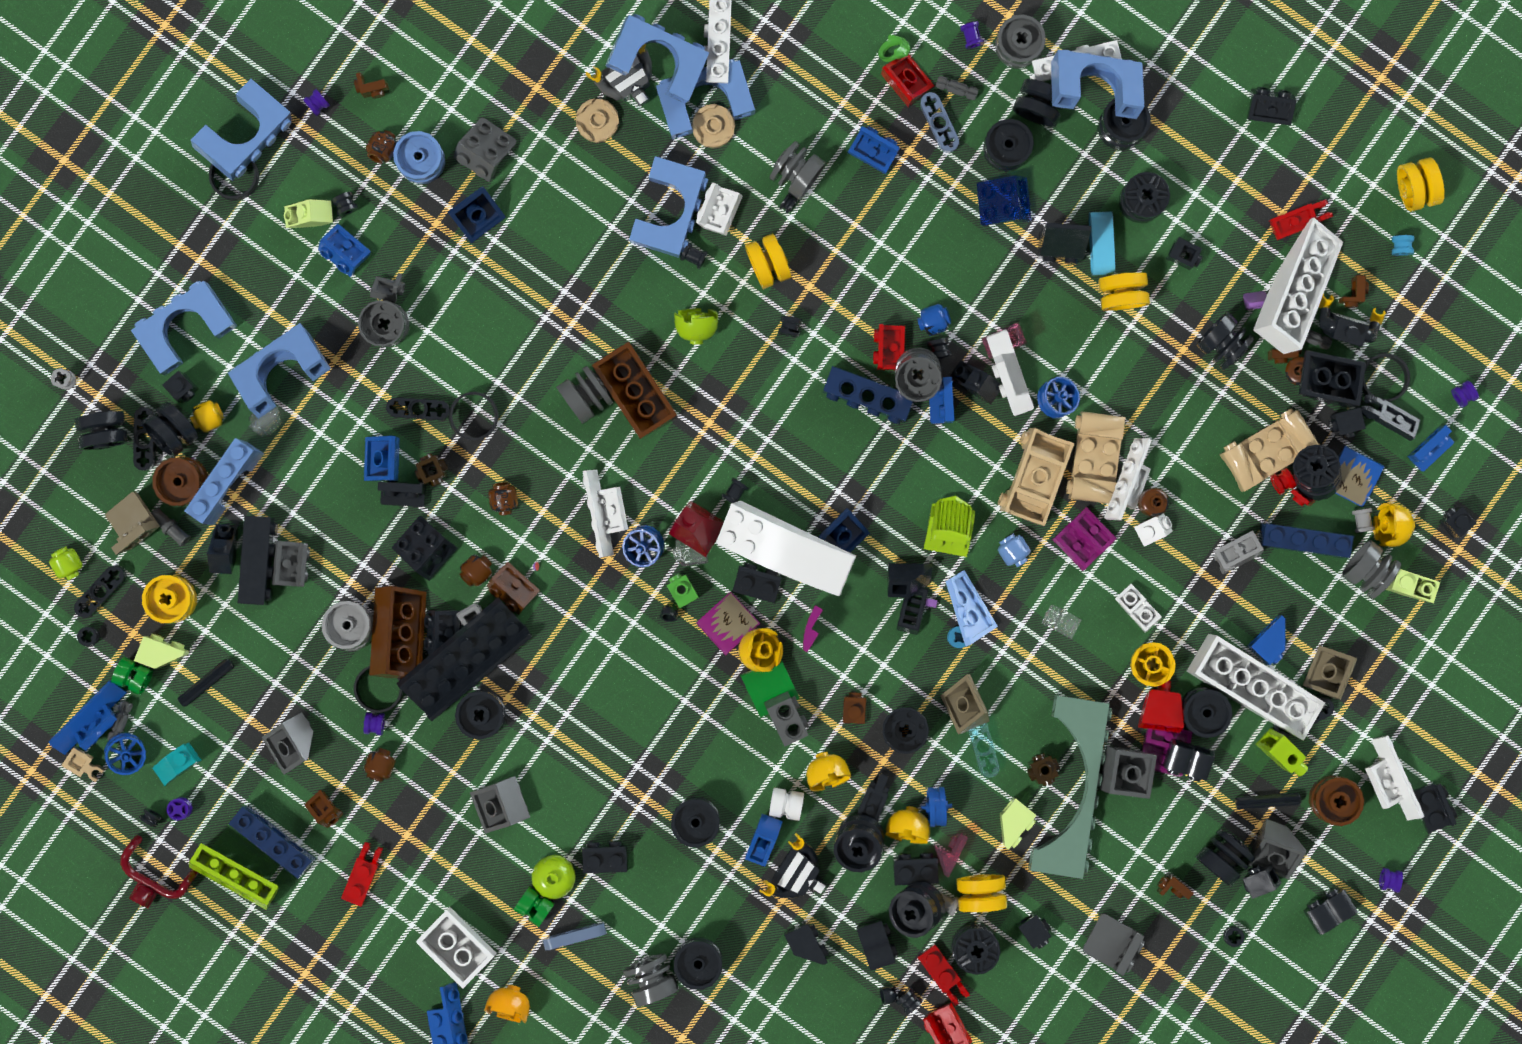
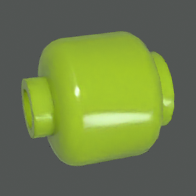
M65 546L51 554L52 558L49 560V564L59 579L66 577L67 580H71L79 575L78 570L82 568L83 564L73 548L68 549Z

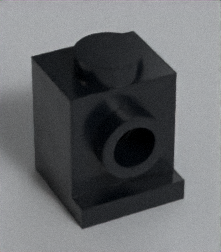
M1178 237L1174 241L1166 260L1191 270L1193 267H1198L1203 257L1200 255L1202 248ZM1182 252L1188 254V259L1185 260L1181 257Z

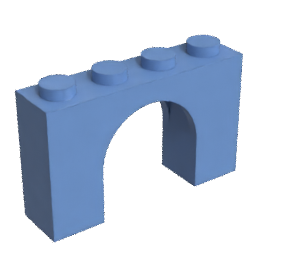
M637 14L628 15L624 20L605 66L626 75L629 73L636 54L642 45L647 43L662 44L670 50L675 60L674 74L665 95L685 104L690 100L709 52L705 51V47L693 42V44L684 41L685 37L677 33L671 35L665 32V28L655 23L650 25L644 22L645 18Z
M1057 50L1051 61L1052 106L1074 109L1081 97L1080 78L1096 76L1106 81L1113 89L1116 116L1132 119L1138 118L1144 108L1143 67L1141 62L1069 50Z
M729 60L728 84L706 83L707 67L702 69L695 88L702 85H713L721 89L727 96L734 121L755 114V108L740 60ZM671 78L660 81V85H656V89L673 140L692 134L693 131L687 114L686 103L684 104L665 95Z
M252 79L236 93L237 101L251 112L260 123L259 131L252 140L243 144H232L223 140L207 125L191 139L192 147L231 181L236 177L240 178L246 172V167L250 162L257 161L262 154L261 151L266 146L270 147L281 130L283 132L286 131L292 123L291 112Z
M655 156L649 174V181L677 190L685 201L684 212L678 221L668 226H658L635 219L629 238L630 243L680 258L681 253H683L689 242L686 240L688 232L692 233L696 220L692 219L694 212H698L701 206L700 192L705 191L708 179L705 178V171Z
M205 281L193 283L189 287L190 290L188 292L174 296L169 305L158 307L153 311L154 315L148 319L143 318L135 323V328L131 330L162 375L166 376L183 364L168 339V327L171 321L180 313L188 311L198 313L214 336L219 339L238 327L213 289Z
M301 323L228 372L248 409L258 419L277 407L266 388L267 376L275 365L285 360H296L312 381L331 369L310 333Z
M235 438L184 512L202 524L215 525L227 508L221 503L231 485L244 471L252 472L264 453L247 441Z

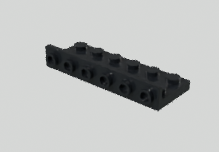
M496 598L396 684L425 712L428 719L433 721L487 674L491 673L500 663L509 658L520 646L524 645L532 635L520 619L499 598Z

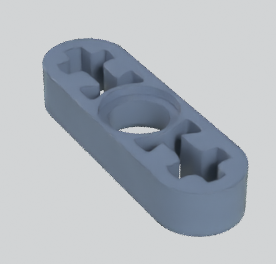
M932 92L926 93L920 102L922 112L939 148L945 153H952L958 147L959 138L939 96ZM927 98H930L931 101L935 100L934 109L935 111L940 109L941 112H937L930 117L929 114H932L933 111L930 106H925ZM937 117H942L946 125L944 128L938 129L934 126L933 120ZM947 129L950 130L946 134L948 139L954 140L951 148L948 145H943L945 142L944 135L942 134L940 137L938 135L944 133Z
M602 922L543 938L542 941L545 950H551L607 934L605 924Z

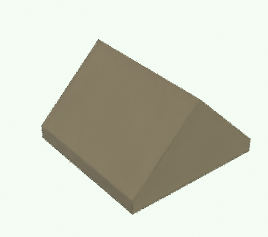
M1319 645L1303 686L1331 698L1341 700L1357 658Z
M970 674L964 676L940 695L958 734L989 722L988 712Z

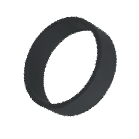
M251 161L254 169V180L250 188L241 195L227 196L219 192L214 182L216 167L213 164L209 168V181L215 192L223 198L232 201L243 200L249 197L258 186V168Z
M1384 353L1368 359L1365 371L1370 362L1379 357L1390 358L1400 365L1404 373V385L1395 397L1382 399L1390 402L1400 398L1406 392L1410 383V372L1406 363L1401 358L1393 354ZM1364 379V380H1363V387H1362L1363 393H1364L1365 395H1368V394H1369V395H1370V394L1373 395V394L1368 390V388H1367V386H1366V384H1365V379Z
M468 392L456 398L449 410V422L453 431L458 436L467 440H480L489 436L496 428L498 410L493 400L487 395L480 392ZM464 396H481L491 404L494 410L493 425L481 437H467L460 433L454 425L453 409L456 403Z
M370 666L364 668L358 674L354 683V695L357 702L364 709L374 713L393 709L402 699L404 692L401 689L395 703L387 709L377 710L370 708L361 700L358 691L359 681L362 675L370 669Z

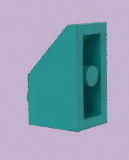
M185 743L159 761L153 767V770L163 785L166 786L202 760L191 744Z

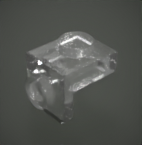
M676 540V547L673 548L674 558L683 567L708 563V554L704 557L686 544Z
M1051 605L1045 613L1042 624L1072 639L1082 620L1059 607Z

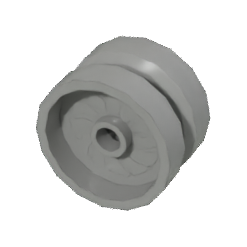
M342 601L332 605L325 612L322 620V632L325 639L332 646L346 651H358L366 647L372 640L373 615L364 606L351 601ZM348 622H350V624H351V627H350L349 629H348V625H347Z

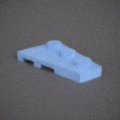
M965 570L945 581L966 647L998 627Z

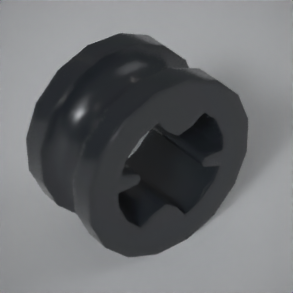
M788 193L779 208L785 209L786 213L789 214L798 199Z
M83 627L78 631L77 639L83 646H93L98 642L100 635L94 627ZM86 631L88 633H93V636H91V642H89V640H84L83 638L86 636Z
M144 808V814L140 815L139 819L152 827H157V821L161 820L162 816L149 808Z
M1230 926L1223 932V939L1229 946L1239 947L1243 944L1245 936L1238 927ZM1233 931H1236L1235 933L1239 935L1235 942L1228 939V936L1232 935Z

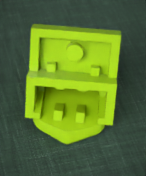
M958 496L942 498L936 503H932L924 549L967 557L975 518V511L972 510L971 505Z

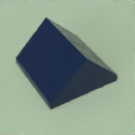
M483 186L448 211V214L471 243L506 218Z
M846 508L818 538L851 553L870 532Z

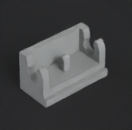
M1251 531L1214 550V559L1218 561L1221 573L1225 574L1262 555L1264 549L1254 531Z

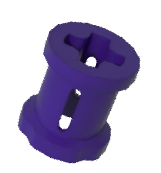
M978 21L964 24L960 28L966 39V49H973L985 43L984 39H981L978 30Z

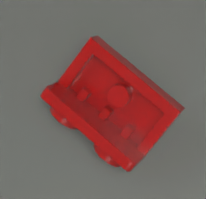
M879 324L878 329H874V342H878V351L873 352V364H877V370H895L898 358L904 353L905 326Z
M952 1002L930 1011L923 1019L925 1029L931 1034L935 1044H971L973 1042Z

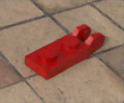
M1327 199L1313 205L1308 204L1270 219L1269 222L1276 240L1278 241L1303 231L1309 220L1313 217L1319 222L1332 218V212H1327L1319 217L1314 212L1318 208L1325 207L1328 204Z
M365 842L359 857L356 859L341 899L360 907L364 904L383 848L378 847L375 850L372 862L366 860L365 857L370 849V843Z
M935 943L917 956L942 992L946 993L955 1006L959 1004L958 999L949 990L955 984L963 996L966 998L970 996L961 983L960 977Z

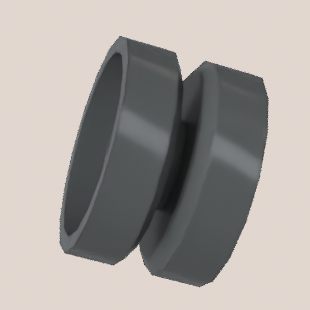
M1024 14L1014 15L1007 19L999 29L995 41L996 54L1000 61L1008 67L1015 69L1027 68L1032 65V61L1039 58L1044 49L1046 41L1045 31L1040 22L1035 18Z

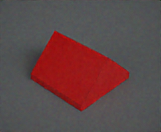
M909 54L906 57L889 62L882 68L881 75L908 108L934 87V84Z

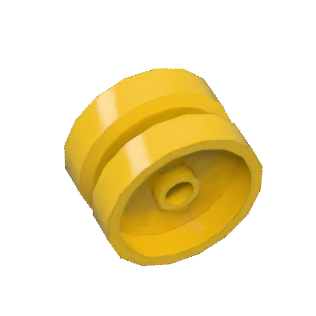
M1433 158L1421 159L1417 161L1416 165L1410 162L1398 166V189L1403 204L1408 211L1420 210L1424 208L1425 204L1432 207L1443 203V179L1440 169Z
M773 233L762 239L765 252L762 251L756 241L745 245L747 255L763 290L774 285L771 271H774L775 276L780 282L792 278L784 251Z
M1121 273L1098 280L1099 291L1113 293L1105 295L1100 299L1103 311L1126 310L1150 305L1148 292L1135 291L1148 285L1147 273Z
M161 575L152 579L145 586L142 594V605L146 614L152 620L160 623H179L186 620L194 612L197 605V593L194 586L187 579L174 575ZM170 595L172 597V599H170L171 603H169L168 597Z
M979 874L956 879L957 890L960 893L968 894L958 898L959 911L991 912L1007 908V897L1002 893H994L1006 888L1004 875Z

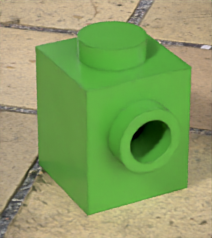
M679 573L669 579L670 584L667 587L679 608L699 598L687 575L681 576Z

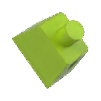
M1270 728L1255 744L1287 772H1295L1299 777L1307 772L1308 767L1303 763L1306 756L1283 734Z

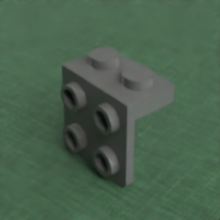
M480 118L458 142L453 158L461 165L475 172L477 176L490 182L495 175L498 164L516 145V140L487 119Z
M1101 914L1082 950L1085 954L1113 968L1115 972L1124 976L1125 972H1129L1134 964L1132 959L1136 952L1139 953L1142 950L1145 941H1143L1144 936L1141 933L1106 914Z

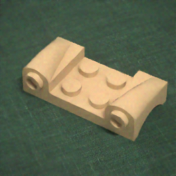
M1291 408L1280 414L1282 418L1238 444L1235 441L1224 447L1225 451L1219 454L1232 472L1241 492H1245L1292 464L1302 449L1311 445H1319L1299 410L1293 411Z
M1083 411L1080 412V415L1076 416L1075 428L1078 430L1071 481L1068 480L1066 494H1069L1068 499L1103 504L1110 503L1115 485L1117 484L1116 477L1126 417Z
M1029 428L1028 431L1022 433L1020 438L1024 452L1010 490L1001 493L998 505H1000V511L1037 525L1045 526L1074 443L1054 437L1036 428Z

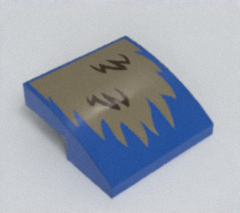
M1344 446L1338 456L1342 480L1340 488L1335 494L1363 508L1383 471L1384 465Z

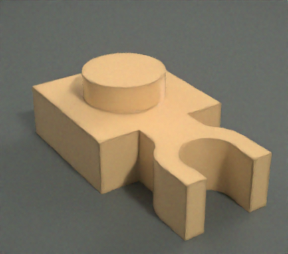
M76 746L73 747L61 765L79 777L85 772L94 782L98 780V777L93 775V771L98 770L102 773L105 769L100 765L91 764L90 762L94 757Z

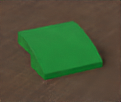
M782 660L770 672L750 670L740 675L760 718L769 714L764 702L788 691L790 697L795 696L797 700L800 699Z

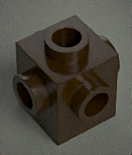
M428 454L420 458L421 462L415 464L417 467L415 473L420 483L423 482L425 485L431 484V487L443 483V478L447 477V464L439 456ZM435 467L437 473L431 475L429 472L430 468Z
M1044 753L1031 757L1032 761L1027 762L1029 765L1027 772L1031 781L1035 780L1038 785L1043 784V786L1054 783V778L1059 777L1057 771L1060 770L1056 758H1051L1050 755H1044ZM1043 766L1048 767L1049 771L1047 774L1041 773Z

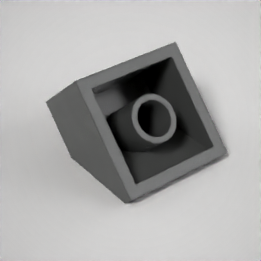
M1106 746L1105 761L1102 768V782L1099 789L1109 794L1150 799L1157 755L1126 748Z
M515 776L470 792L485 834L530 818L527 805Z

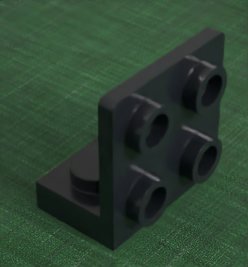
M419 516L392 546V549L415 572L428 581L434 577L458 549L422 516Z
M744 563V567L739 566L732 592L775 603L782 579L778 577V572L766 569L765 573L756 571L757 566Z

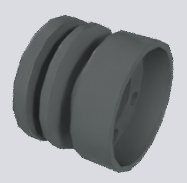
M795 141L777 159L769 179L774 182L782 175L778 185L782 187L789 180L792 183L788 192L798 200H801L824 169L826 162L815 154L806 161L804 157L807 153V148L804 147L797 154L800 143Z
M377 300L369 303L362 309L358 318V328L361 336L374 346L392 347L398 345L406 338L409 332L410 321L407 313L401 306L389 301ZM383 319L390 321L388 324L389 329L381 327L384 324Z
M911 348L898 358L895 367V381L900 394L908 400L921 402L934 397L939 391L942 382L940 362L930 350ZM914 369L918 371L922 369V374H914Z
M587 365L582 368L588 376L584 380L578 372L575 373L579 382L577 385L566 379L556 387L582 424L594 417L591 406L595 405L601 411L604 410L599 402L602 398H604L609 406L613 403L609 391L602 380Z
M1369 540L1349 560L1342 572V577L1353 585L1363 580L1360 591L1366 592L1368 590L1367 596L1374 599L1390 586L1400 570L1401 563L1398 560L1392 561L1390 554L1380 560L1383 549L1372 540Z
M666 953L643 957L623 970L625 977L635 975L627 980L628 985L639 984V987L631 992L636 1007L654 1003L679 990L674 975H663L664 972L670 969V963L659 965L667 960Z

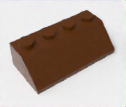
M629 341L592 365L639 439L659 430L676 419V412Z
M395 586L375 588L370 676L402 679L422 662L426 592Z

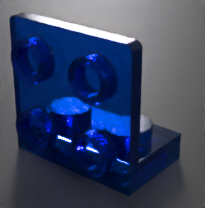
M1014 175L977 183L980 222L982 226L1009 221H1032L1026 177Z

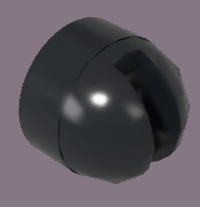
M669 604L664 605L660 618L666 622L677 621L678 608L674 604L672 607Z
M890 986L880 988V998L883 1005L895 1002L897 999L895 988Z

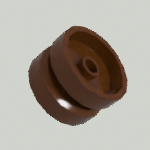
M191 457L170 458L163 461L155 469L153 489L156 496L166 504L171 506L189 505L209 475L206 468L198 460Z
M1330 775L1322 777L1314 783L1309 793V804L1311 811L1320 820L1331 825L1344 826L1351 824L1359 818L1363 810L1364 798L1361 789L1356 783L1341 776ZM1335 798H1338L1337 803H1334Z

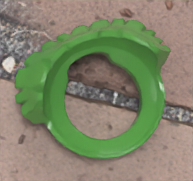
M890 34L888 41L880 47L878 56L885 62L906 57L910 52V45L904 38ZM900 45L894 50L892 56L884 57L885 52L890 47Z

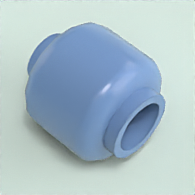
M1013 533L999 542L998 552L1006 565L1011 566L1015 564L1016 567H1019L1028 561L1026 557L1030 554L1031 550L1021 535L1015 536Z

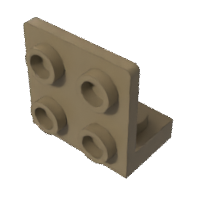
M136 491L131 492L105 514V517L119 536L116 539L118 543L111 547L116 555L132 550L160 527Z

